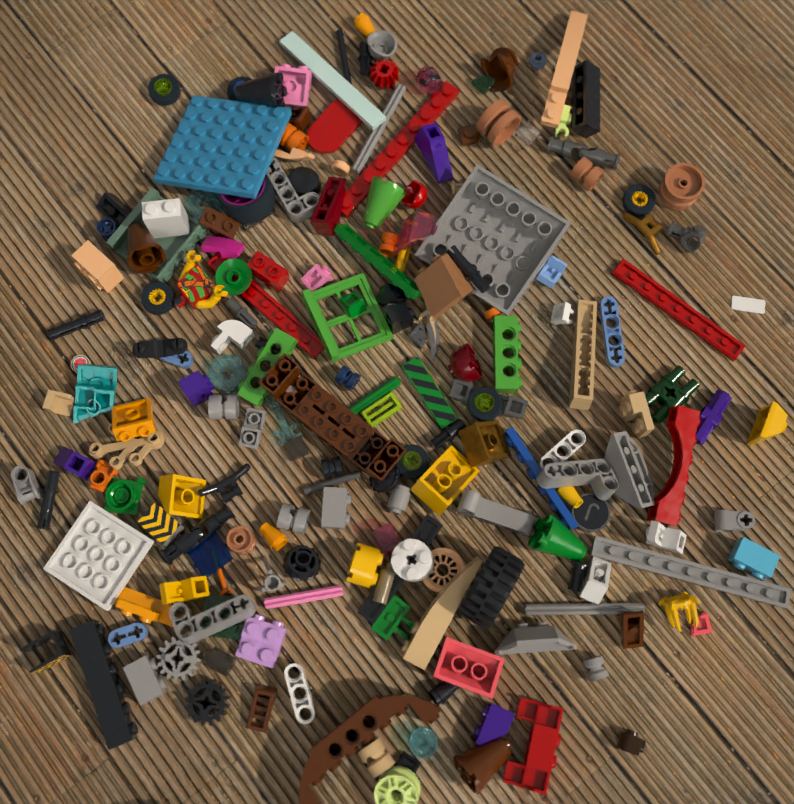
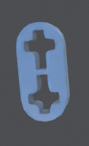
M185 351L183 354L160 358L162 361L181 369L190 368L194 362L192 355L188 351ZM178 356L181 358H185V356H187L188 362L184 361L182 364V361L178 358Z
M133 623L115 629L109 634L108 642L114 648H122L140 642L147 637L148 628L143 623ZM136 627L143 630L140 633V637L138 635L131 636L130 633L135 632ZM117 633L118 635H126V638L120 640V644L114 642Z

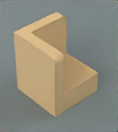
M48 389L42 408L50 413L70 417L75 405V398L70 394Z

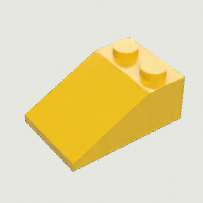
M451 445L410 490L440 516L480 470L477 467H471L468 459Z

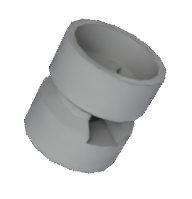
M209 395V419L221 420L223 417L227 420L238 419V395H226L225 397H222V395Z
M283 503L277 520V528L287 531L291 528L293 532L304 535L309 523L311 510L302 507L295 509L294 505Z

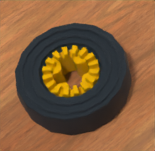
M635 184L624 193L622 199L623 207L629 214L635 217H643L653 210L656 203L655 194L648 186ZM637 198H640V201H643V202H641V204H640V203L638 204V202L636 201V199H637Z
M152 282L143 289L141 303L151 314L162 315L173 308L175 293L164 282ZM158 295H160L163 299H160L159 302H156L154 298H157Z

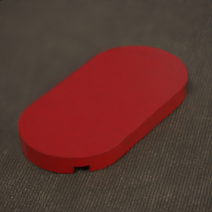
M336 98L309 127L307 132L309 146L319 154L334 153L363 121L342 101Z

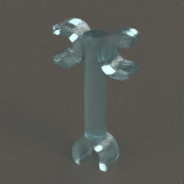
M266 398V402L269 407L273 408L282 430H276L272 433L274 437L282 436V439L276 442L277 446L283 445L286 440L301 438L303 436L301 432L293 433V430L299 427L298 423H293L288 427L280 405L277 402L271 403L269 398Z

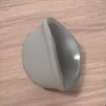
M376 31L367 38L369 53L378 61L380 58L384 61L391 57L397 49V39L389 31Z

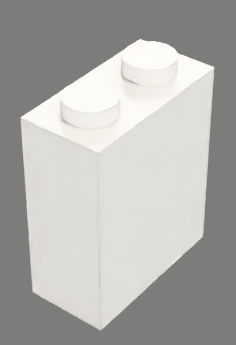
M180 198L141 202L143 221L155 239L190 235L189 217Z

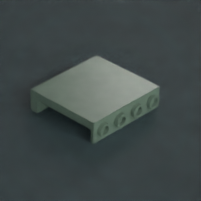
M152 187L106 242L110 250L126 261L127 229L135 223L143 224L146 227L142 218L141 202L166 200L160 196L156 189ZM188 215L190 235L156 238V241L165 251L166 260L164 264L162 262L159 265L160 268L157 271L147 273L155 281L168 282L176 268L183 264L187 253L193 251L196 243L205 237L208 229L199 225V221Z

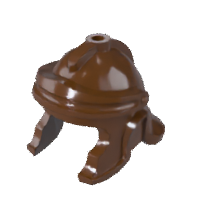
M500 47L492 52L490 61L484 57L480 59L481 68L489 78L487 85L490 90L503 92L512 87V78L515 74L516 66L519 65L513 50L507 47Z

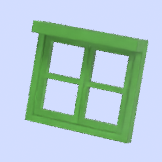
M364 273L310 292L309 288L302 291L304 305L331 363L393 340L394 336ZM358 286L367 304V309L352 318L341 305L345 314L326 321L317 301L335 294L338 300L342 298L340 292ZM371 313L380 333L362 340L353 319ZM348 321L358 342L339 349L330 328Z

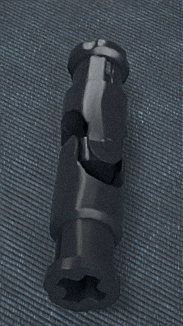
M224 503L219 511L209 514L190 530L192 533L181 535L167 549L160 550V553L166 562L172 565L176 558L191 551L197 541L199 543L206 540L222 528L226 521L230 518L234 519L236 516L229 506ZM205 523L209 525L210 532L207 536L198 527L200 524ZM175 549H177V551H176L175 553H173L172 555H170L171 552H173Z

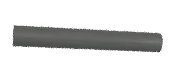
M359 470L304 487L303 490L305 495L323 490L324 487H333L361 476Z

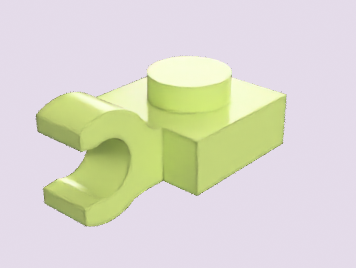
M564 104L558 129L556 128L555 137L558 136L559 132H563L564 139H567L569 129L566 127V124L569 125L572 114L569 113L571 106Z

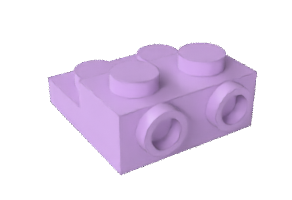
M254 614L246 619L235 656L274 669L287 629L283 628L284 623L272 620V623L264 621L265 617Z

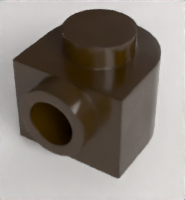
M626 729V732L621 731L616 748L639 756V753L644 751L646 741L638 738L639 733Z

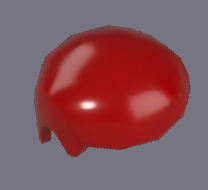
M413 180L404 189L406 194L401 203L410 209L422 206L428 195L426 186Z

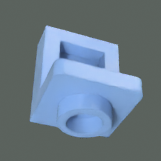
M552 255L536 279L552 289L561 277L567 264Z

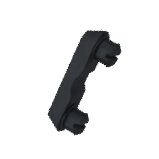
M183 338L143 341L135 343L132 352L137 358H161L183 354L187 350L188 345Z

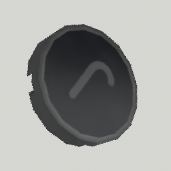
M594 493L582 494L580 497L583 499V503L576 509L571 506L570 513L579 525L577 527L582 531H599L610 520L611 511L609 504L606 500L598 499Z

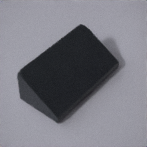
M105 192L96 206L107 218L113 220L117 227L132 212L113 193Z

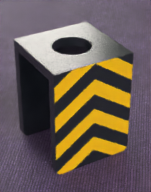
M51 631L19 649L20 652H30L53 640L57 648L58 655L29 670L30 674L40 673L71 656L61 631Z

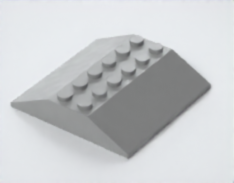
M477 164L419 247L415 256L428 265H432L431 260L438 254L440 256L445 255L448 249L453 252L450 247L456 245L458 250L477 271H480V275L490 285V288L485 293H481L470 282L474 287L471 293L508 316L545 266L571 223Z

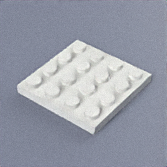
M89 501L43 569L104 610L109 611L155 541Z

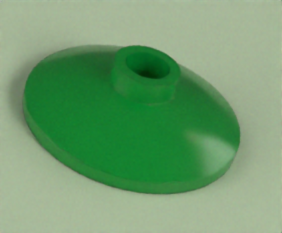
M232 258L224 261L218 267L215 281L217 285H224L221 291H227L228 295L235 296L242 294L248 289L252 281V272L246 262ZM238 276V280L234 282L233 278Z

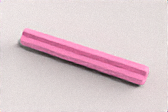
M341 585L268 597L264 599V606L266 609L338 597L343 595V588Z

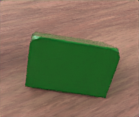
M355 291L339 300L352 318L367 309L364 299Z

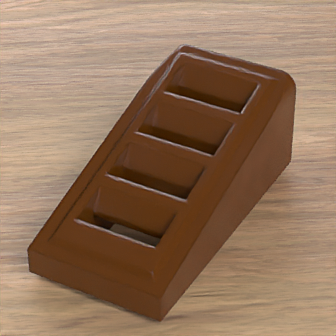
M257 684L248 716L247 729L266 733L277 688ZM257 701L268 703V706L257 704ZM255 710L266 712V715L255 713ZM253 718L264 720V724L252 720Z

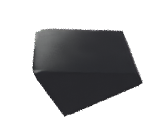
M403 751L395 766H402L416 773L421 762Z

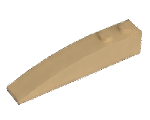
M578 299L569 408L589 410L593 401L596 301Z
M476 556L444 586L432 601L419 623H414L410 632L412 633L410 640H405L401 648L404 660L423 670L426 669L483 562L479 556Z

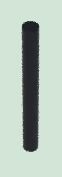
M339 29L336 31L343 76L352 85L343 30Z

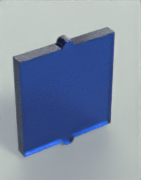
M217 532L188 552L194 562V567L199 570L202 576H207V578L234 559L227 549V544L223 543Z

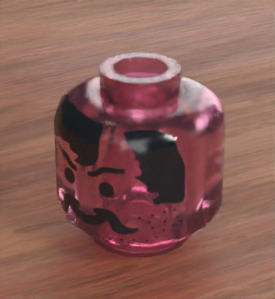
M425 66L418 71L416 81L422 92L426 94L436 93L442 84L441 76L434 67Z

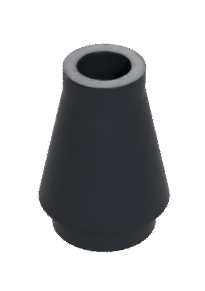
M442 682L432 686L429 695L437 706L443 705L460 687Z

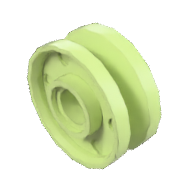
M402 766L390 767L378 779L374 791L376 804H417L421 792L420 781L416 774L408 768Z

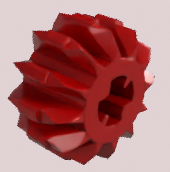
M380 58L379 63L374 62L373 67L370 68V80L375 87L380 85L381 90L383 87L389 90L390 85L395 86L396 81L399 79V68L395 66L394 61L389 63L388 58L385 61H382Z

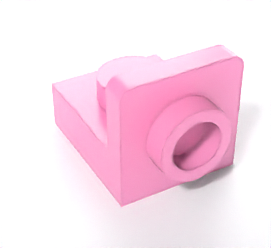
M315 264L301 280L312 292L320 289L327 281H332L334 278L331 276V270L326 265Z

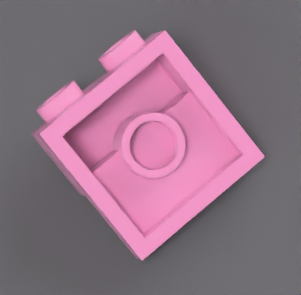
M288 64L275 66V73H283V86L286 85L287 96L284 97L285 105L308 106L312 80L311 70H308V67L305 66L291 68V65Z

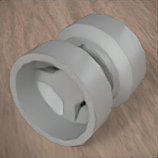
M602 655L583 661L584 667L590 669L587 675L589 681L609 676L607 669L601 666L604 663Z

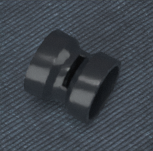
M340 456L334 457L331 462L327 458L321 459L324 479L330 478L332 473L337 476L343 475Z

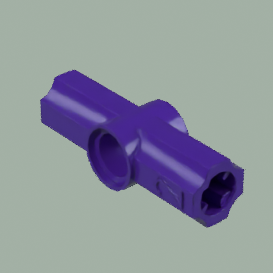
M719 389L716 390L709 403L700 411V424L696 431V444L702 446L711 431L722 420V414L732 399L729 393Z

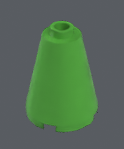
M373 176L363 217L364 226L371 230L379 229L406 194L400 186L389 180L382 182L383 178Z

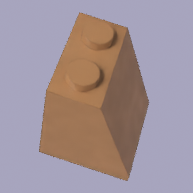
M447 253L443 256L438 254L431 260L432 265L422 267L417 272L419 275L414 279L435 320L474 290V287Z

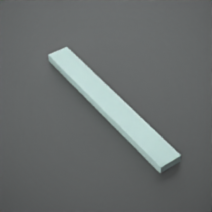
M293 31L279 41L280 45L301 65L308 67V70H311L314 77L372 130L386 120V116Z

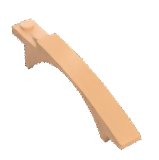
M571 10L540 123L542 125L558 129L588 14Z

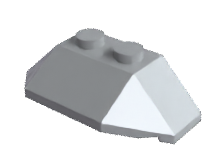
M627 431L611 434L604 459L610 463L619 484L616 490L617 496L637 509L653 506L654 484L640 448L629 437Z
M548 622L536 623V627H528V623L516 624V628L510 629L495 647L493 654L504 655L577 650V645L555 626H548Z

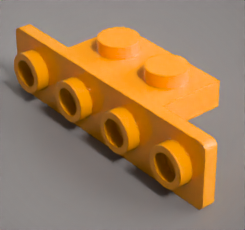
M124 587L113 604L121 608L120 613L132 617L134 613L139 615V620L151 624V621H157L173 627L169 615V610L173 604L162 605V600L128 587ZM185 610L179 612L177 618L182 617Z

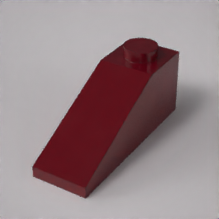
M328 177L310 219V223L319 235L334 236L335 234L334 229L339 224L346 183L345 178Z

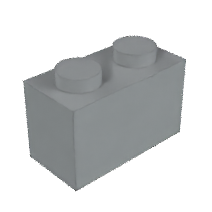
M324 487L321 518L322 529L346 530V525H350V513H347V505H351L352 494L348 493V488Z
M145 655L123 667L140 706L167 693V682L163 676L160 677L157 671L159 668L157 666L158 663L150 655Z

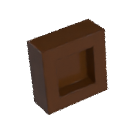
M475 124L458 127L462 147L479 143L480 138Z

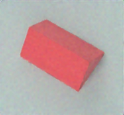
M446 637L433 677L493 699L505 658Z

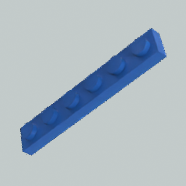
M511 427L506 430V437L504 439L509 447L513 446L516 450L515 456L520 463L524 462L528 468L526 470L528 476L532 480H536L541 469L514 428ZM539 485L537 486L541 495H546L549 499L548 505L554 513L557 511L561 517L559 520L570 531L579 526L554 488L544 489Z

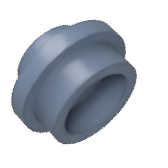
M535 52L530 55L529 64L531 68L540 70L546 65L547 59L543 53Z

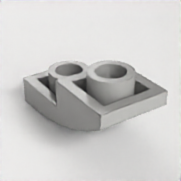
M247 407L239 446L258 449L267 411Z

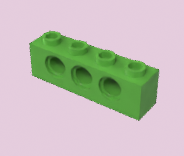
M495 315L493 319L494 390L501 394H516L518 389L522 387V377L518 376V369L521 370L522 365L521 358H518V351H521V340H518L521 323L517 322V316ZM509 334L512 339L507 340L502 335ZM503 352H510L512 357L506 358ZM503 370H510L512 376H506Z
M278 328L270 331L267 336V344L258 351L256 363L250 365L247 371L249 375L238 386V395L256 406H261L268 395L261 385L258 388L253 386L255 378L262 379L268 372L263 370V363L269 361L272 367L284 353L290 357L299 341ZM280 345V352L274 355L272 353L273 346Z

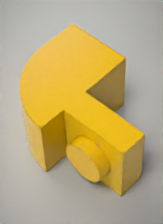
M207 576L190 577L182 581L159 584L162 605L175 604L177 602L184 603L210 596Z

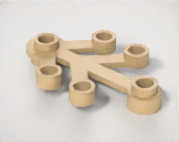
M111 423V424L108 426V430H109V432H110L111 435L115 436L114 433H113V431H112V423ZM156 431L144 438L136 439L133 437L127 442L122 441L105 445L93 443L90 445L88 452L93 459L98 460L104 458L107 452L123 450L119 456H114L109 461L111 467L114 470H118L123 466L124 461L128 457L133 466H139L151 449L156 450L163 446L165 438L160 431ZM143 446L138 453H133L137 447Z

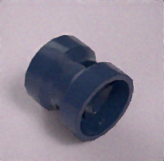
M109 218L101 219L97 224V231L106 242L118 228L114 221Z
M344 365L336 375L335 382L345 385L346 389L352 391L358 384L361 375L357 372H351L350 368Z

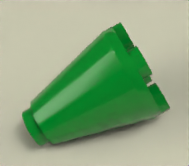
M548 514L544 519L539 518L534 526L536 531L530 537L528 546L532 547L535 551L578 561L583 559L587 547L556 516Z

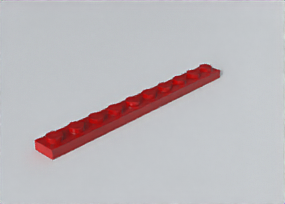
M445 81L344 192L341 210L343 216L348 218L368 196L373 176L384 178L416 143L414 138L421 126L433 124L460 94L459 89Z

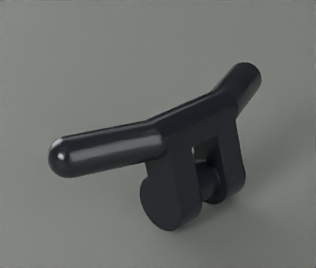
M244 464L232 475L218 483L199 489L198 495L203 497L219 491L226 504L231 501V498L241 496L243 492L237 480L250 470V465ZM232 485L233 489L226 492L225 487Z

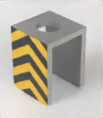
M154 503L138 520V523L166 547H169L186 528L172 515L166 514L164 508L157 503Z

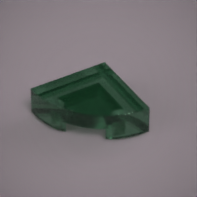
M479 76L471 84L482 94H486L496 79L491 76Z

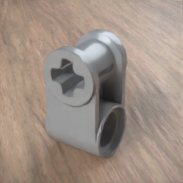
M21 465L14 467L11 471V478L19 503L25 505L27 501L42 498V491L34 471ZM26 471V477L21 480L20 474Z
M714 511V526L717 532L745 531L752 528L755 524L754 515L748 511Z

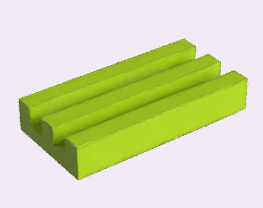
M391 391L361 411L360 414L366 423L371 427H375L402 409V405ZM392 398L391 402H389L388 404H386L370 416L366 415L370 411L374 410L375 408H377L378 406ZM394 404L397 405L385 414H383L382 416H380L379 418H377L376 420H374L373 422H371L373 418H375L376 416H378Z

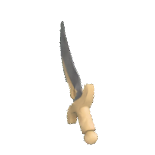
M425 302L426 311L420 314L418 321H421L423 317H427L426 328L430 339V359L433 360L438 350L440 333L437 326L438 320L433 318Z

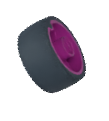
M265 175L256 199L217 193L225 214L240 224H251L264 219L275 205L274 189L267 175Z

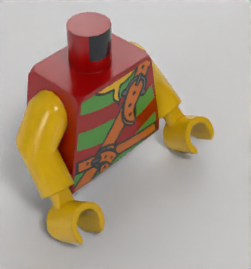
M189 251L187 253L188 260L176 284L181 294L173 300L179 308L188 302L194 310L213 308L221 297L228 295V292H221L224 285L215 286L199 264H195V262L201 260V256L196 255L194 258L196 251Z

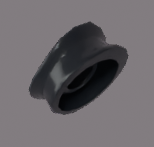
M301 166L290 172L288 179L298 196L309 192L317 194L320 192L321 182L316 171Z

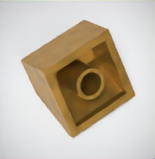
M498 420L475 422L458 431L471 467L483 466L511 456Z

